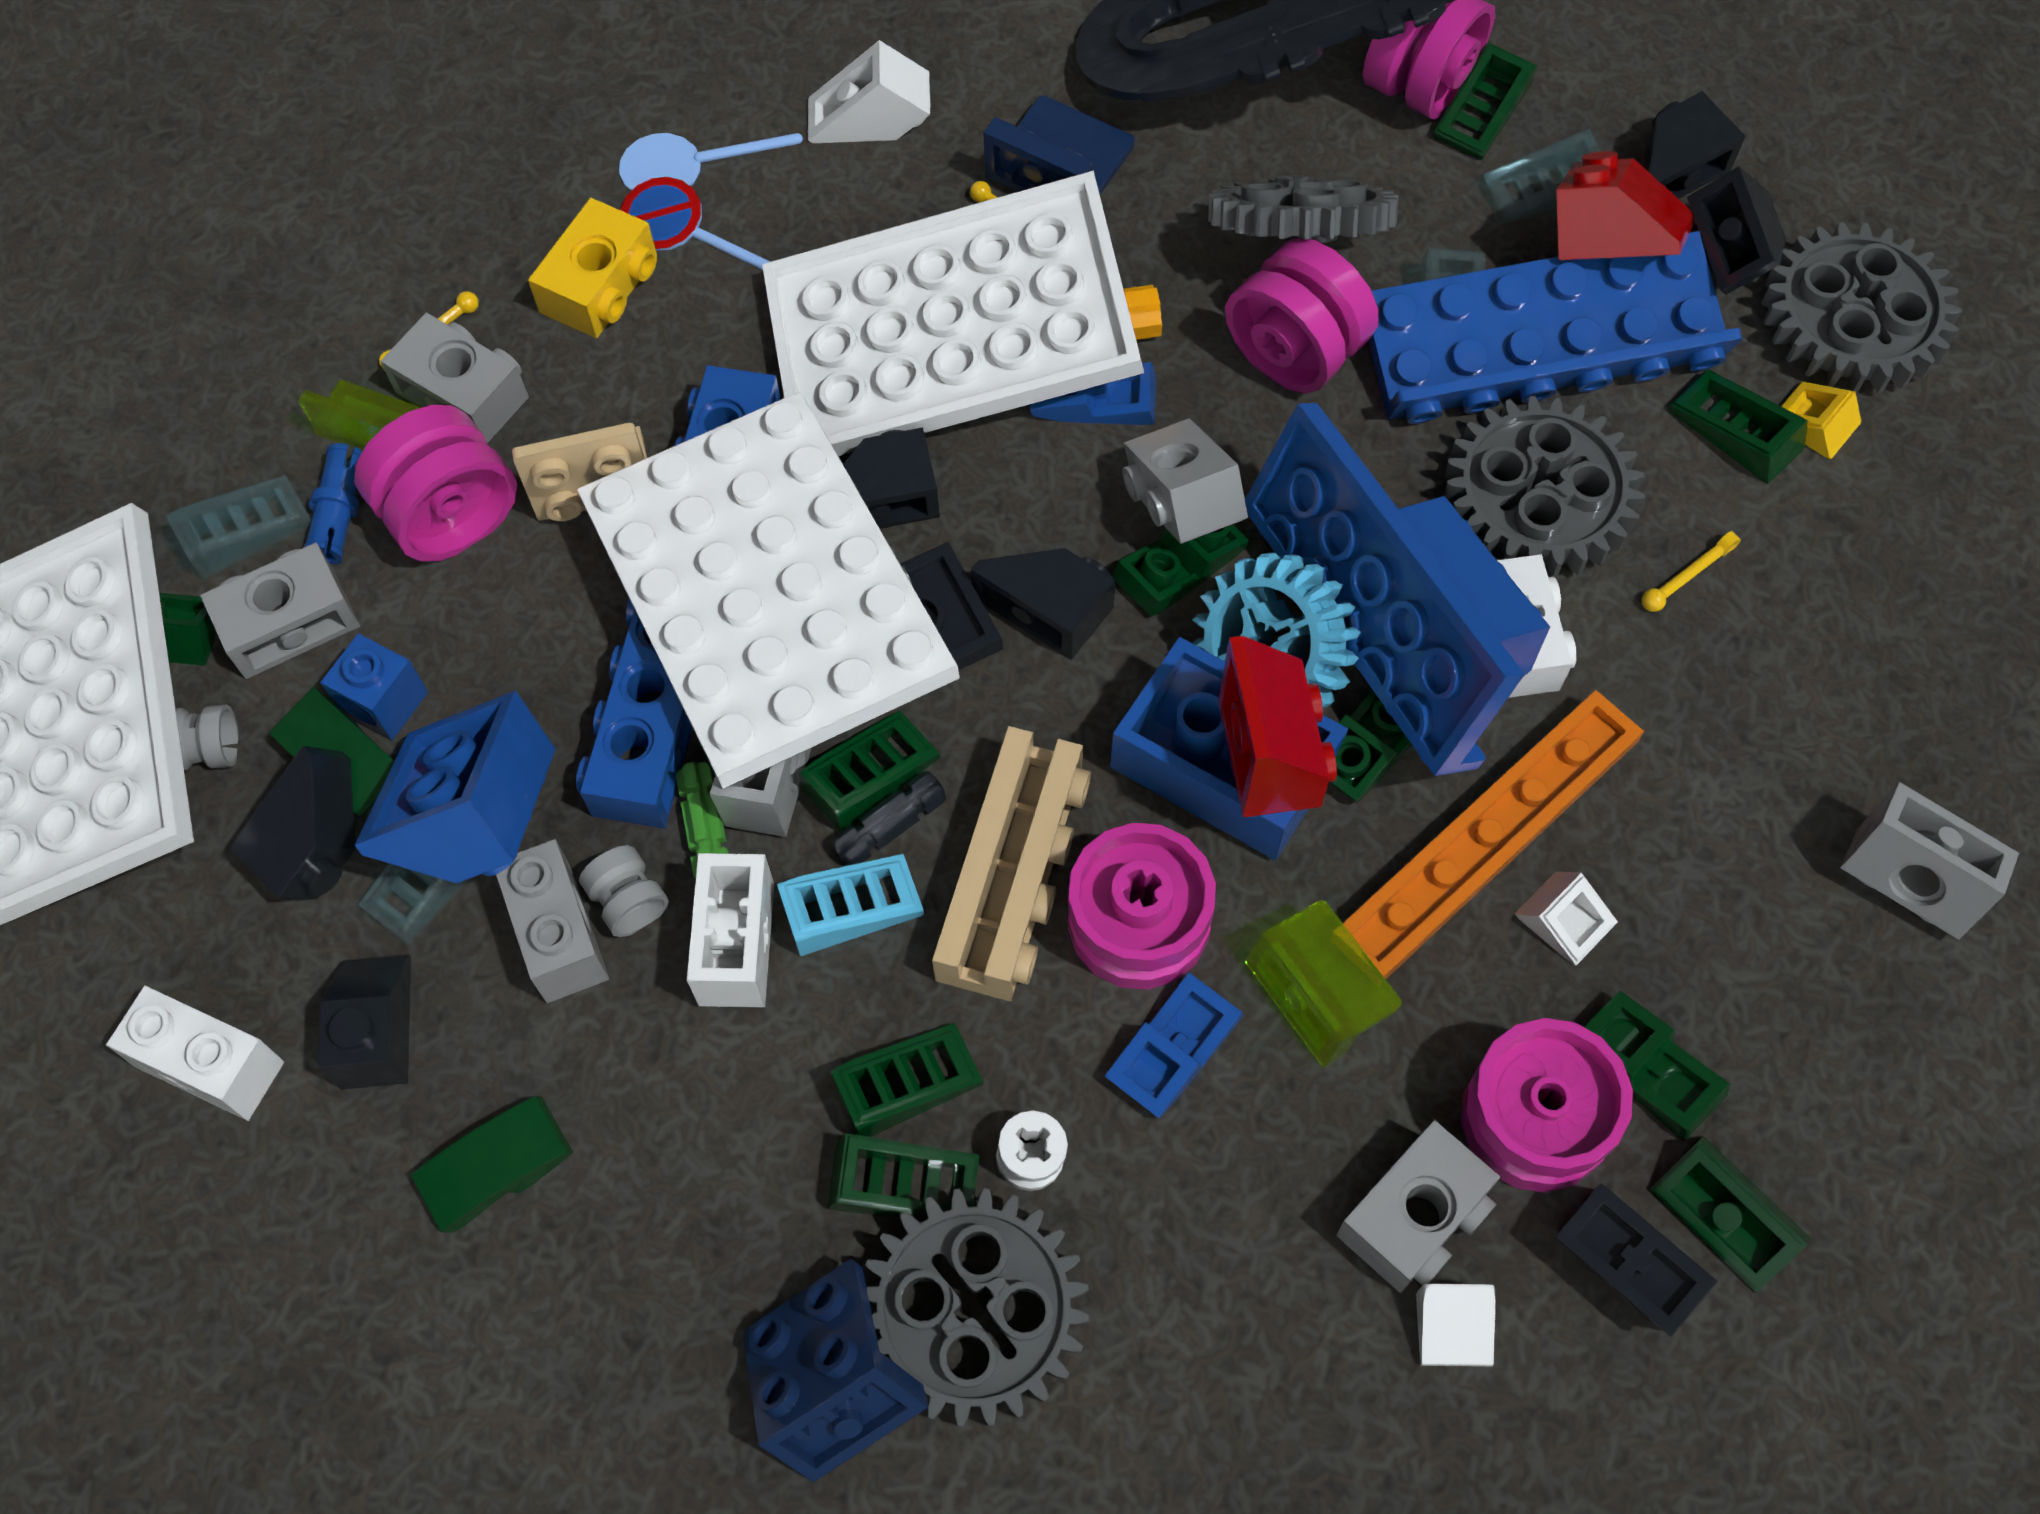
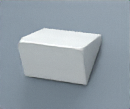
M1555 872L1515 913L1519 920L1573 966H1576L1618 922L1580 872Z
M1422 1285L1416 1293L1420 1366L1492 1367L1494 1364L1495 1332L1494 1285Z

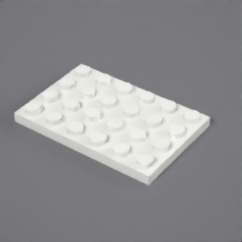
M1094 171L762 264L784 398L799 391L802 392L838 456L854 452L864 438L879 436L890 430L906 431L923 427L924 433L1144 373Z
M801 391L577 489L582 503L722 788L728 787L960 678L958 666Z
M133 503L0 564V925L194 842L149 518L147 512Z

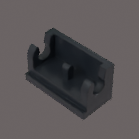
M1602 1183L1590 1193L1579 1209L1554 1237L1669 1337L1673 1336L1718 1282Z

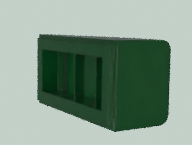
M1487 42L1471 72L1436 127L1433 137L1483 160L1532 85L1537 65ZM1489 77L1509 87L1508 93L1484 82L1485 78ZM1479 92L1500 102L1499 108L1474 97L1475 93ZM1466 107H1469L1492 118V120L1487 124L1463 111ZM1457 121L1483 135L1478 141L1452 127Z
M1706 369L1670 404V412L1767 484L1783 471L1805 447L1808 420L1709 369ZM1713 395L1720 399L1709 412L1700 408ZM1732 409L1738 412L1730 422L1723 420ZM1753 423L1758 429L1751 435L1745 430Z
M899 710L817 758L798 774L804 792L835 827L842 831L848 825H854L858 822L859 817L892 793L901 789L906 783L940 759V753ZM898 733L915 754L905 759L888 739ZM878 748L894 766L884 771L869 753ZM859 762L873 779L864 783L851 767ZM839 776L853 790L845 796L832 783Z
M955 1023L855 1058L830 1070L833 1082L857 1135L872 1137L984 1085L981 1075ZM942 1046H945L958 1073V1076L948 1080L945 1079L932 1052ZM919 1057L933 1084L923 1089L920 1088L908 1063ZM895 1068L908 1093L899 1098H895L884 1073ZM872 1080L883 1103L872 1108L869 1107L860 1087V1084Z
M845 1133L837 1141L835 1147L827 1208L851 1213L901 1218L900 1215L903 1212H906L915 1219L927 1220L926 1198L932 1197L936 1202L938 1201L941 1167L954 1168L950 1205L937 1203L943 1212L952 1210L954 1189L961 1190L967 1207H974L979 1155ZM858 1159L869 1160L866 1192L854 1190ZM886 1161L898 1162L894 1196L882 1195ZM914 1164L926 1165L922 1201L910 1199Z

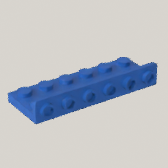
M1699 231L1690 232L1680 255L1559 260V257H1553L1371 291L1378 307V327L1368 342L1388 420L1406 417L1409 424H1420L1434 420L1443 414L1442 410L1460 406L1464 407L1465 413L1483 412L1487 408L1492 409L1499 405V399L1519 395L1523 403H1528L1530 396H1535L1538 401H1541L1556 394L1557 388L1577 385L1579 392H1591L1612 384L1615 377L1633 374L1634 381L1636 382L1649 381L1667 374L1670 371L1669 367L1689 364L1691 371H1703L1726 361L1725 356L1742 341L1739 328L1725 329Z
M1299 403L1245 498L1247 514L1258 528L1261 536L1281 559L1285 555H1298L1303 558L1304 567L1310 564H1318L1325 568L1322 583L1336 580L1338 583L1343 584L1335 602L1337 604L1351 603V605L1355 606L1353 612L1343 618L1345 628L1353 627L1361 632L1357 639L1346 641V649L1359 657L1354 666L1363 675L1383 703L1386 711L1393 717L1418 752L1420 759L1428 766L1433 775L1439 776L1479 769L1486 756L1476 742L1524 677L1525 673L1318 403Z

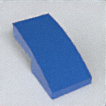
M1152 362L1142 363L1143 374L1030 404V412L1032 416L1059 422L1129 425L1155 424L1156 373Z
M1188 972L1151 1023H1144L1105 1077L1160 1119L1243 1018L1244 1014Z

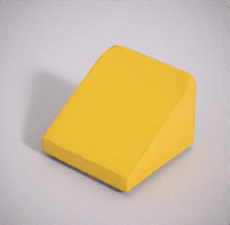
M1801 382L1781 406L1808 420L1805 445L1828 459L1833 458L1861 424L1855 391Z

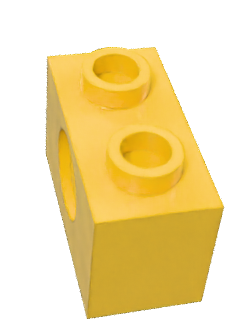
M590 197L528 279L539 313L597 339L608 323H615L620 319L625 310L629 294L639 281L644 282L648 280L656 267L657 252L649 223Z

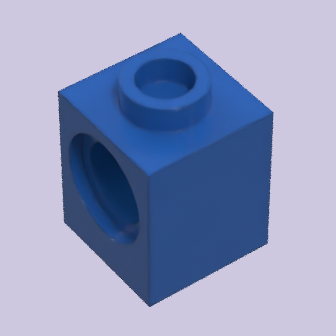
M359 633L320 682L335 705L349 718L393 741L428 694V690L409 659Z

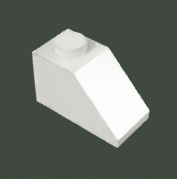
M877 41L808 98V141L811 143L898 140L913 127L922 124L926 117L930 115L929 71L882 41Z

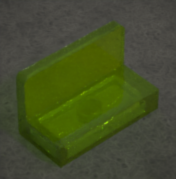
M343 379L338 381L329 397L304 390L298 399L318 436L337 443L348 444L349 447H356L362 452L366 444L385 425L409 411L422 408Z
M1323 900L1310 905L1262 932L1245 961L1251 972L1323 1068L1345 1055L1359 1034L1396 1013L1402 1005L1400 997L1331 907Z

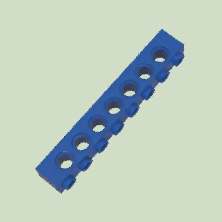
M707 365L701 387H693L689 396L687 415L690 424L686 437L679 436L675 446L781 400L776 375ZM629 599L626 610V623L629 629L624 645H616L611 657L610 678L613 683L608 700H600L596 707L593 721V732L596 740L591 756H584L579 764L576 789L581 794L592 817L666 829L678 786L676 774L683 767L693 727ZM649 692H662L661 696L652 702H638L643 695ZM631 748H647L636 759H621L623 754Z

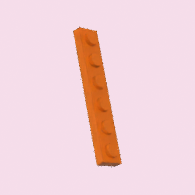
M1595 690L1331 934L1329 944L1377 989L1639 742L1644 730Z

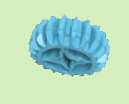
M1276 553L1261 554L1257 557L1256 561L1253 558L1239 560L1234 564L1235 572H1222L1219 576H1216L1215 579L1219 590H1210L1200 596L1210 612L1198 614L1197 617L1192 619L1194 623L1204 629V638H1198L1192 644L1225 661L1229 637L1245 636L1265 644L1272 641V637L1276 636L1279 631L1291 629L1289 633L1278 637V641L1274 642L1270 647L1302 659L1308 684L1317 683L1321 693L1323 708L1330 706L1335 701L1331 689H1343L1350 683L1349 679L1340 669V666L1354 665L1359 659L1352 651L1346 649V641L1357 639L1361 632L1353 627L1345 628L1343 619L1353 612L1355 606L1351 605V603L1337 604L1335 602L1343 584L1338 583L1336 580L1322 583L1324 567L1318 564H1310L1304 567L1303 558L1300 556L1285 555L1281 559ZM1274 589L1289 596L1299 606L1304 616L1295 617L1291 614L1284 600H1277ZM1242 621H1243V624H1244V625H1243V631H1242V634H1241V625H1242ZM1311 640V650L1307 662L1305 653L1307 645Z

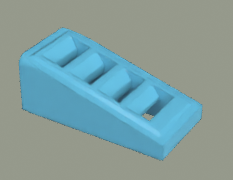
M904 854L807 874L777 884L800 957L924 915V910ZM891 875L901 903L887 904L879 879ZM867 884L875 907L874 909L862 911L854 887ZM842 892L849 914L837 917L830 895ZM817 900L824 920L811 923L805 904Z

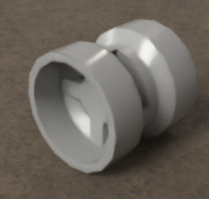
M226 704L206 706L199 714L189 713L183 708H175L184 771L189 770L193 764L204 762L213 769L233 767L236 764L237 748L222 747L223 745L238 743L237 721L230 706Z
M629 845L618 846L599 855L585 867L579 877V883L589 899L600 902L604 908L601 917L613 936L616 937L630 936L658 919L667 909L669 903L659 884L646 878L644 875L646 868L644 861L636 849Z

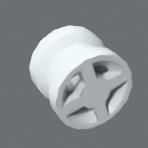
M1033 1110L1019 1113L1007 1121L1001 1130L996 1154L998 1171L1007 1183L1016 1189L1034 1191L1043 1189L1055 1181L1062 1170L1068 1147L1065 1131L1059 1122L1047 1113ZM1020 1138H1023L1025 1141L1040 1139L1036 1143H1024Z

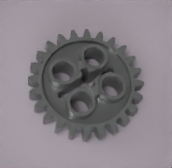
M1276 175L1269 177L1268 182L1252 180V183L1236 182L1234 186L1221 185L1220 189H1212L1211 193H1209L1208 222H1211L1212 226H1220L1221 230H1235L1237 234L1248 236H1278L1280 239L1298 237L1313 239L1320 243L1332 242L1338 239V235L1354 238L1357 237V233L1375 235L1376 231L1387 232L1389 227H1396L1399 195L1394 194L1393 190H1383L1381 186L1367 187L1365 182L1356 180L1326 181L1319 177L1314 179L1304 175Z
M1839 222L1832 236L1821 226L1816 227L1810 240L1800 235L1796 238L1791 250L1783 249L1780 265L1771 270L1764 285L1767 287V290L1761 300V305L1769 308L1763 323L1767 326L1778 327L1772 339L1773 344L1790 343L1792 345L1786 357L1788 362L1796 361L1803 357L1809 361L1805 371V375L1808 377L1823 369L1828 372L1827 384L1830 387H1833L1840 377H1845L1849 379L1851 390L1856 393L1859 391L1864 380H1870L1876 392L1882 393L1890 379L1902 389L1907 386L1913 375L1923 379L1933 364L1938 365L1959 330L1954 324L1962 313V308L1952 305L1959 291L1955 287L1942 286L1949 274L1948 269L1931 270L1928 267L1935 255L1932 251L1919 256L1911 252L1915 239L1909 238L1898 245L1893 242V229L1887 228L1879 238L1872 236L1868 223L1863 222L1858 234H1851L1846 224Z
M1530 396L1525 411H1520L1511 399L1506 400L1501 417L1496 412L1487 408L1483 412L1480 425L1469 421L1466 424L1462 439L1455 440L1443 478L1448 481L1443 496L1448 501L1454 502L1453 507L1470 524L1477 537H1481L1484 540L1483 544L1490 553L1495 550L1503 553L1501 560L1542 554L1550 577L1557 578L1563 563H1567L1576 575L1582 574L1588 558L1601 566L1604 564L1609 551L1619 552L1627 535L1632 533L1640 516L1638 512L1645 499V494L1638 491L1645 477L1644 472L1631 470L1638 454L1636 451H1618L1625 436L1623 432L1613 433L1608 436L1602 433L1607 420L1606 417L1601 416L1588 423L1583 420L1585 414L1584 405L1580 404L1571 414L1563 413L1561 399L1556 397L1549 410H1542L1535 396ZM1542 448L1549 449L1555 453L1544 451ZM1493 476H1500L1506 478L1508 481H1501L1494 478ZM1579 491L1590 493L1593 497L1583 495ZM1529 519L1540 520L1546 525L1535 524Z
M954 1189L952 1210L946 1212L941 1210L932 1197L926 1198L928 1219L920 1224L913 1216L903 1212L900 1216L908 1235L901 1241L894 1236L883 1233L880 1240L892 1255L888 1262L867 1260L865 1265L874 1275L881 1278L879 1287H867L869 1302L877 1304V1313L872 1314L875 1330H880L882 1337L878 1340L879 1351L885 1356L889 1355L894 1363L923 1384L925 1394L930 1396L928 1418L934 1420L941 1413L945 1404L949 1403L955 1405L957 1425L964 1427L971 1407H981L988 1426H991L995 1423L996 1404L1004 1401L1017 1418L1023 1416V1403L1020 1394L1029 1390L1036 1398L1045 1402L1049 1398L1047 1389L1041 1379L1047 1372L1064 1380L1069 1376V1372L1057 1358L1060 1351L1080 1353L1083 1349V1345L1067 1334L1069 1326L1082 1325L1089 1322L1090 1315L1071 1308L1070 1301L1087 1293L1089 1290L1088 1284L1068 1282L1066 1274L1081 1261L1079 1255H1068L1058 1258L1055 1250L1066 1233L1061 1229L1043 1237L1038 1232L1044 1215V1211L1041 1209L1032 1213L1025 1221L1017 1218L1018 1196L1012 1195L1002 1211L992 1209L990 1189H983L977 1207H967L961 1190ZM978 1236L991 1239L1000 1251L998 1265L989 1273L982 1275L968 1272L959 1260V1253L963 1244L967 1240ZM940 1254L946 1258L972 1294L976 1296L986 1290L991 1295L992 1299L986 1306L987 1313L1015 1347L1017 1354L1013 1359H1006L977 1320L970 1318L961 1323L956 1318L955 1314L962 1307L961 1301L933 1266L932 1258L935 1255ZM929 1281L935 1283L944 1293L945 1302L942 1311L937 1317L929 1321L912 1319L904 1309L905 1294L917 1282ZM1028 1292L1034 1294L1044 1307L1042 1324L1031 1332L1022 1333L1013 1330L1004 1318V1304L1010 1296L1016 1293ZM971 1337L981 1341L986 1346L989 1352V1363L982 1375L975 1379L965 1380L957 1377L950 1371L947 1356L950 1348L956 1341Z

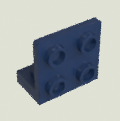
M1040 96L1018 126L994 117L983 132L985 177L1016 192L1094 171L1099 194L1101 195L1133 150L1135 138L1127 132L1047 96Z
M852 1259L818 1279L811 1286L768 1315L762 1317L744 1331L743 1339L758 1445L812 1482L817 1481L928 1408L923 1384L879 1351L863 1268Z

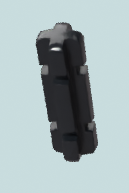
M929 771L921 772L906 783L909 788L903 793L898 789L859 817V826L854 828L852 825H848L833 836L831 840L832 848L840 861L845 866L863 863L872 856L869 850L874 846L878 850L882 849L920 821L917 816L919 813L924 811L928 815L943 804L946 799L945 790L937 778Z

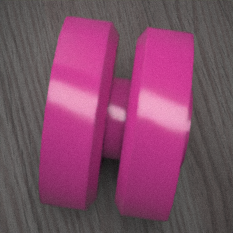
M1455 0L1446 4V11L1440 18L1427 25L1415 28L1411 20L1405 22V32L1391 38L1372 39L1363 68L1364 84L1391 97H1395L1405 90L1407 107L1430 119L1439 118L1450 106L1486 46L1495 20V6L1484 0Z
M1296 237L1282 243L1264 261L1259 272L1250 275L1231 293L1225 305L1227 326L1236 345L1249 362L1284 388L1305 394L1320 390L1339 371L1346 358L1354 356L1372 337L1378 327V307L1368 284L1356 268L1336 250L1313 239Z
M452 405L425 406L409 411L385 425L366 444L356 463L354 484L361 497L374 514L382 519L389 534L405 555L418 561H442L451 558L491 534L505 520L515 503L518 486L510 467L495 449L487 445L483 433L465 412Z
M1130 823L1106 830L1083 848L1070 875L1068 931L1076 955L1094 975L1120 988L1150 990L1177 981L1197 964L1209 941L1215 908L1216 882L1206 856L1188 837L1163 825Z
M1542 1018L1516 1024L1493 1041L1463 1093L1461 1124L1471 1152L1500 1176V1180L1517 1189L1543 1193L1575 1186L1593 1172L1619 1144L1632 1119L1633 1088L1623 1061L1601 1036L1575 1022ZM1547 1104L1550 1109L1545 1108L1543 1105Z

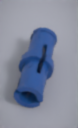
M335 443L327 447L320 487L314 489L310 497L309 507L313 511L307 541L304 544V547H307L317 542L330 564L342 563V551L350 518L357 516L360 505L359 500L355 497L357 487L354 484L355 466L362 451L354 447L350 460H345L349 445L343 443Z

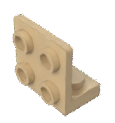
M633 423L615 425L512 449L514 464L538 521L546 519L567 521L576 518L582 511H586L577 491L578 488L647 459L640 426L635 427Z

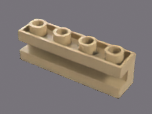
M1008 726L932 959L935 981L1010 1002L1017 982L1029 984L1038 953V946L1029 944L1035 922L1046 925L1049 920L1056 895V886L1047 883L1053 864L1065 865L1073 840L1074 828L1065 826L1071 806L1083 807L1089 789L1091 771L1082 769L1083 745L1058 739L1055 750L1051 751L1033 746V732Z

